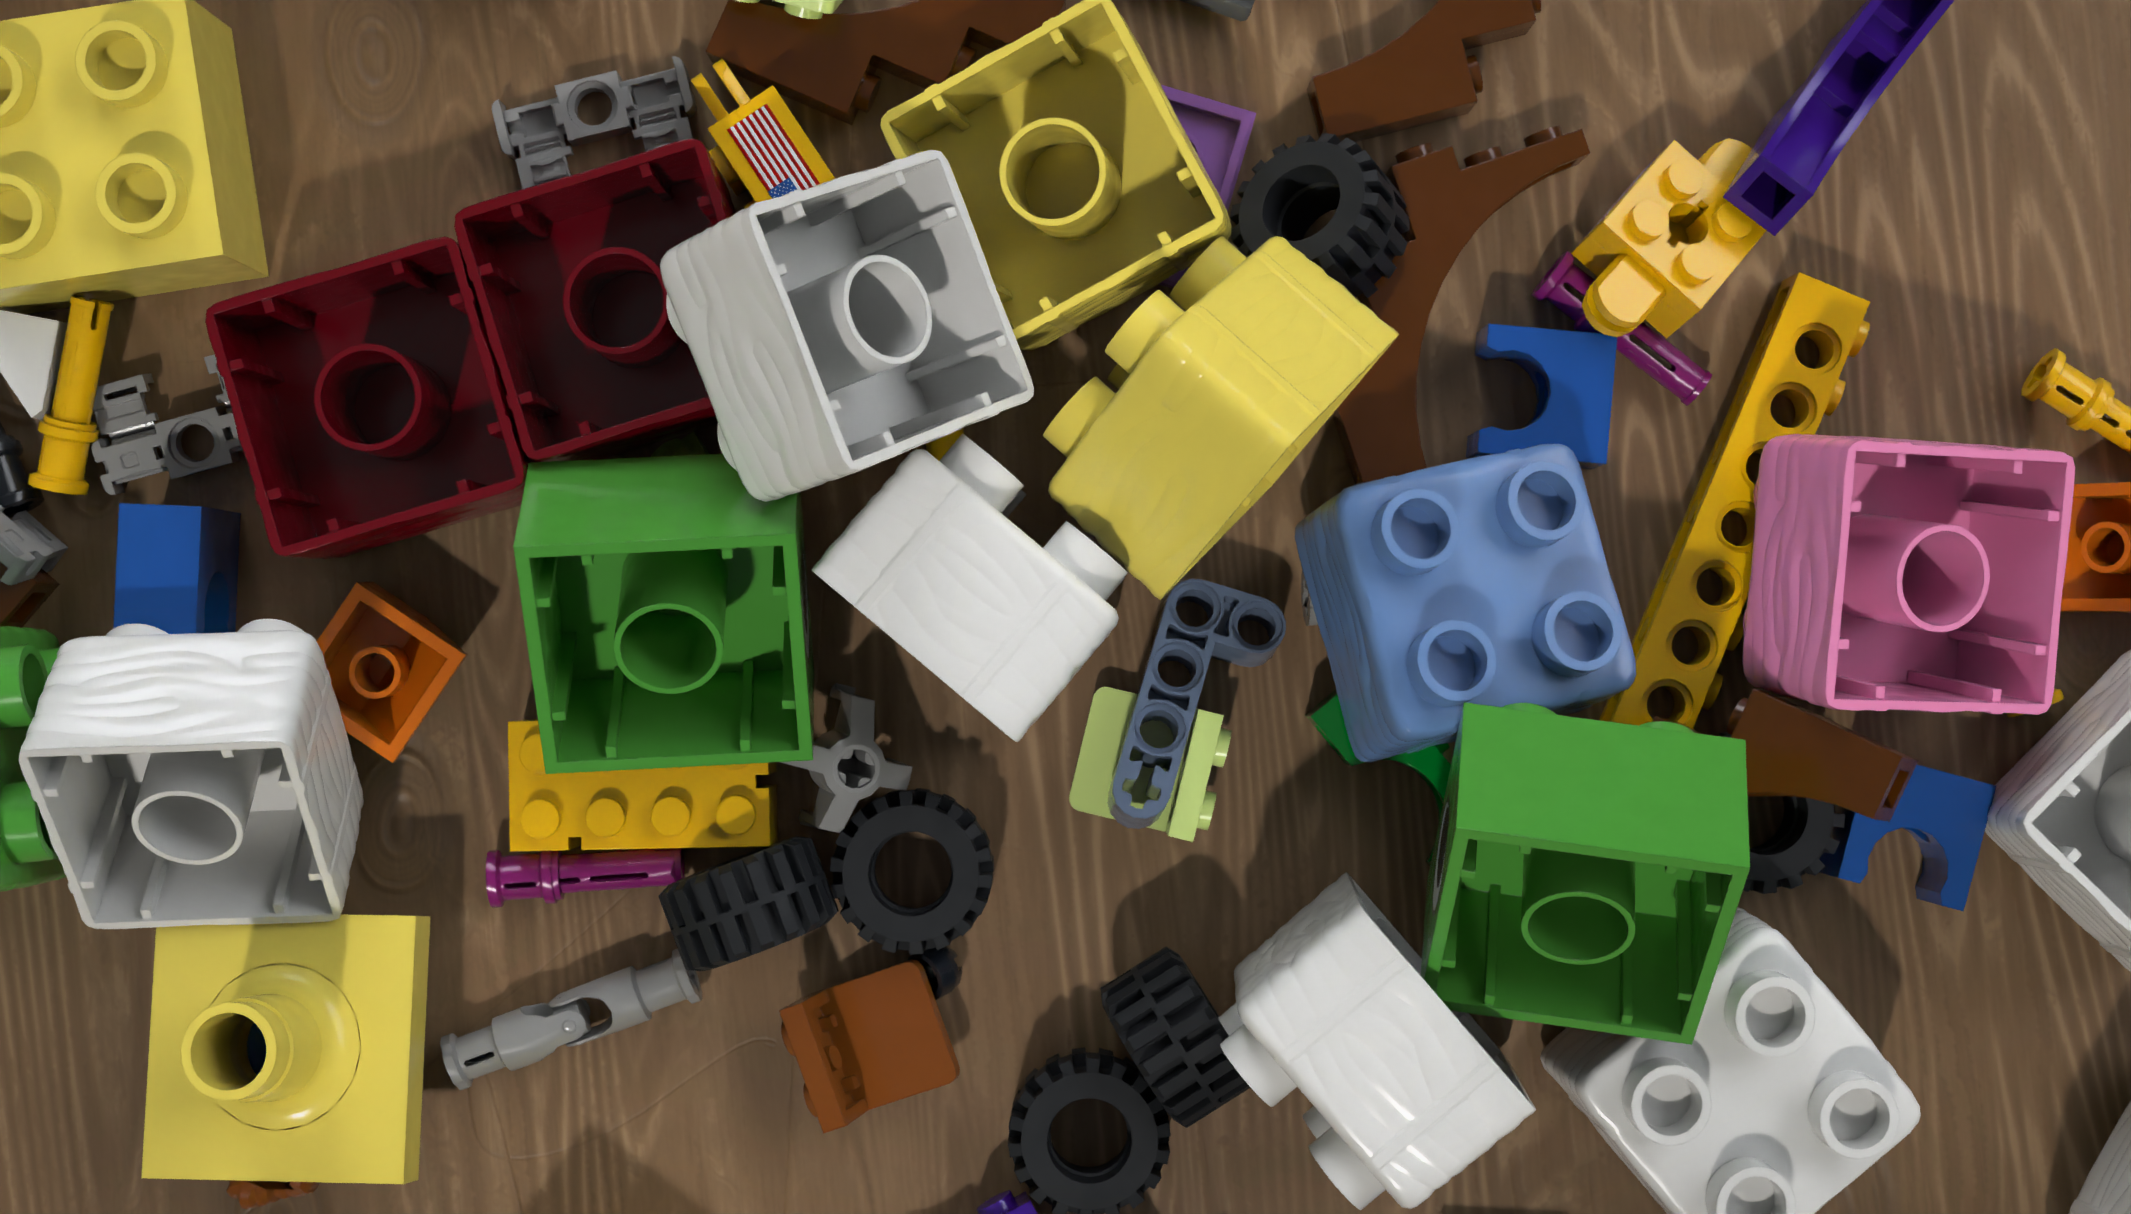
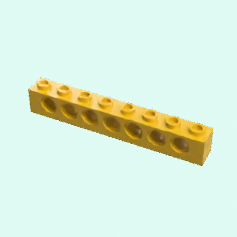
M1801 272L1782 281L1631 644L1636 661L1635 680L1629 689L1621 691L1607 700L1599 720L1638 726L1652 722L1653 719L1647 710V700L1651 692L1661 686L1666 688L1674 699V709L1668 719L1675 720L1692 729L1701 708L1708 710L1713 705L1723 681V676L1716 673L1726 649L1733 651L1743 635L1744 615L1741 612L1749 592L1756 509L1754 505L1755 484L1746 473V462L1753 452L1762 454L1765 444L1776 436L1816 434L1823 415H1832L1844 393L1846 383L1839 379L1847 357L1854 358L1861 350L1867 338L1870 323L1863 319L1870 301ZM1800 336L1810 338L1818 346L1820 357L1814 369L1801 364L1796 356L1795 346ZM1776 394L1786 396L1795 407V419L1789 428L1779 425L1771 415V402ZM1729 511L1740 514L1747 525L1746 537L1738 546L1729 543L1721 531L1722 520ZM1706 569L1714 571L1720 577L1723 585L1719 600L1712 605L1705 603L1699 597L1696 588L1698 577ZM1682 628L1691 630L1698 640V652L1694 659L1686 664L1680 662L1672 651L1673 637Z

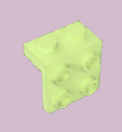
M1106 686L1095 691L1069 794V802L1075 810L1115 820L1107 804L1108 792L1137 698L1136 693ZM1196 708L1171 797L1159 819L1147 828L1163 831L1170 837L1190 842L1194 841L1197 828L1208 831L1217 793L1206 791L1212 765L1221 768L1224 766L1232 730L1221 728L1224 715ZM1151 720L1140 726L1142 739L1148 745L1154 748H1164L1173 743L1172 731L1163 722ZM1142 766L1134 787L1131 791H1126L1132 795L1131 806L1142 809L1147 800H1154L1146 796V788L1154 768Z

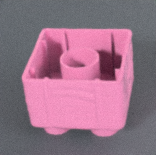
M1790 434L1776 436L1769 440L1763 447L1759 462L1758 479L1754 488L1756 511L1747 607L1743 617L1744 642L1742 664L1744 675L1748 682L1755 688L1772 691L1775 694L1792 699L1805 700L1811 704L1833 710H1904L1941 713L1973 711L1990 714L2018 713L2033 715L2047 712L2052 703L2055 685L2061 600L2075 481L2073 457L2064 452L2054 450L1860 436Z

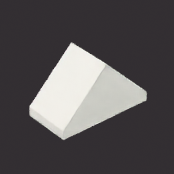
M0 310V373L30 417L42 420L44 414H51L67 323Z

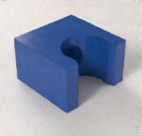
M1490 323L1476 333L1475 355L1484 360L1504 359L1518 364L1528 372L1535 385L1537 403L1532 418L1522 429L1507 431L1491 426L1467 436L1466 458L1505 453L1508 450L1524 449L1539 444H1562L1568 446L1574 452L1581 469H1594L1607 464L1617 337L1601 333Z
M119 503L114 628L125 624H146L159 628L168 634L236 632L241 513L203 506Z
M1916 765L1890 822L1871 819L1835 805V812L1845 814L1844 828L1834 826L1831 838L1840 843L1834 854L1824 852L1819 858L1825 865L1819 873L1860 884L1868 873V857L1875 843L1886 833L1903 828L1918 842L1923 856L1922 873L1915 885L1916 898L1964 912L1996 786Z

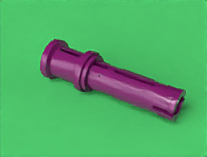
M1567 250L1545 273L1531 296L1538 302L1543 299L1548 300L1575 321L1574 330L1601 333L1594 329L1586 319L1582 302L1563 287L1564 283H1567L1582 296H1585L1586 291L1595 281V279L1574 264L1575 257ZM1644 322L1632 332L1617 337L1616 350L1629 359L1636 367L1643 370L1664 388L1676 395L1686 406L1697 398L1712 377L1709 371L1698 366L1687 355L1667 341L1665 337ZM1633 334L1670 363L1671 368L1667 369L1632 342L1629 338L1630 335Z
M683 848L615 850L563 855L562 851H541V853L507 856H503L500 850H489L486 858V887L488 900L492 908L503 907L507 900L543 898L546 904H555L558 900L564 899L565 893L668 886L685 878Z

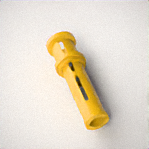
M82 296L70 297L71 306L51 414H44L43 419L39 420L37 430L43 434L38 467L36 472L29 473L28 484L33 487L71 495L88 494L89 483L83 479L90 443L98 441L99 431L96 429L97 424L91 422L111 311L114 309L113 303L93 298L85 300L86 298Z
M2054 348L2045 354L2028 375L2023 384L2021 395L2032 402L2040 399L2066 416V425L2084 432L2092 429L2131 455V432L2128 431L2131 430V408L2114 397L2115 391L2111 383L2103 378L2093 380L2066 362V354L2059 349Z

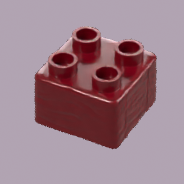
M692 138L670 143L589 171L548 181L465 207L455 215L454 228L467 266L466 270L469 279L474 285L488 340L507 391L506 400L509 408L512 409L522 449L529 458L540 462L605 459L718 424L713 406L690 348L677 335L669 321L666 308L667 291L660 271L661 259L669 249L736 213L729 189L711 154L701 141Z
M444 236L418 242L340 268L315 273L217 302L206 310L205 323L217 360L219 374L224 379L238 438L248 461L256 488L254 494L257 504L261 508L269 544L276 554L292 558H343L378 546L521 505L529 462L540 461L529 458L522 449L512 409L509 408L506 400L507 391L488 340L474 285L469 279L466 270L467 266L459 243L454 239Z

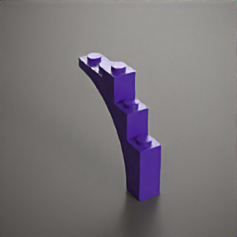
M1866 0L1828 43L1805 82L1769 121L1723 198L1772 235L1776 236L1814 195L1824 176L1869 110L1954 0Z

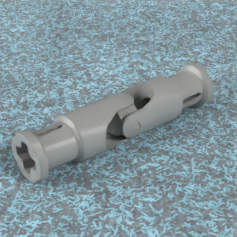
M677 948L672 951V957L639 970H636L633 966L626 967L561 992L549 1003L522 1006L492 1018L490 1026L457 1037L454 1033L441 1037L440 1046L445 1067L453 1084L460 1091L472 1086L473 1079L504 1067H507L510 1071H515L539 1062L561 1045L565 1044L567 1047L582 1045L650 1020L652 1012L686 999L691 1004L702 1000V990L696 971L685 969ZM583 998L600 999L611 1010L612 1015L605 1022L591 1028L589 1019L590 1007Z

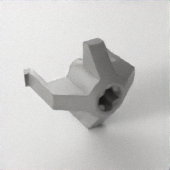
M838 683L831 687L829 696L841 700L834 729L823 733L813 742V760L781 762L809 770L811 778L819 786L814 811L800 810L799 821L801 825L841 833L858 801L871 796L879 787L907 791L913 767L895 759L886 758L885 760L882 750L874 742L875 701L854 694L855 687Z

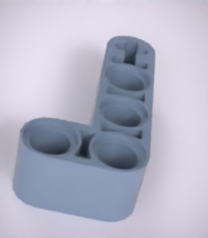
M1188 579L1180 582L1172 589L1161 613L1108 792L1107 804L1111 815L1118 823L1127 828L1142 829L1151 826L1159 819L1171 797L1211 657L1243 667L1260 666L1271 659L1286 631V621L1283 612L1275 603L1256 595L1202 579ZM1184 602H1195L1206 611L1208 622L1198 627L1188 626L1179 619L1176 607ZM1246 620L1259 622L1267 630L1269 641L1259 646L1245 642L1239 635L1238 624ZM1178 661L1189 670L1191 682L1182 687H1172L1160 678L1158 666L1163 662ZM1151 720L1163 722L1172 731L1173 743L1164 748H1154L1148 745L1142 739L1140 726ZM1142 766L1154 768L1146 788V796L1154 800H1147L1142 809L1131 806L1132 795L1126 791H1131L1134 787Z

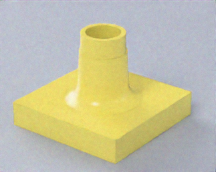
M341 914L339 919L328 922L156 927L141 1178L406 1184L417 1181L419 1177L431 916ZM253 1023L261 1030L266 1044L265 1061L258 1075L252 1069L247 1053V1041Z

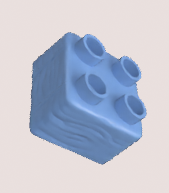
M1539 444L1524 449L1508 450L1505 453L1478 456L1424 468L1399 476H1389L1383 479L1358 483L1343 489L1341 493L1331 497L1295 526L1294 537L1317 623L1329 658L1349 742L1355 757L1361 762L1372 763L1406 752L1414 753L1430 746L1456 742L1464 702L1502 707L1513 703H1531L1546 707L1557 715L1566 716L1591 707L1593 704L1605 701L1615 696V694L1629 689L1635 680L1636 661L1632 644L1607 565L1581 467L1574 452L1568 446L1562 444Z

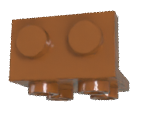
M907 960L810 993L779 1010L783 1021L781 1025L783 1042L789 1053L797 1059L805 1081L803 1094L806 1105L811 1114L818 1117L823 1134L849 1125L870 1109L950 1084L960 1074L958 1060L924 967L917 960Z

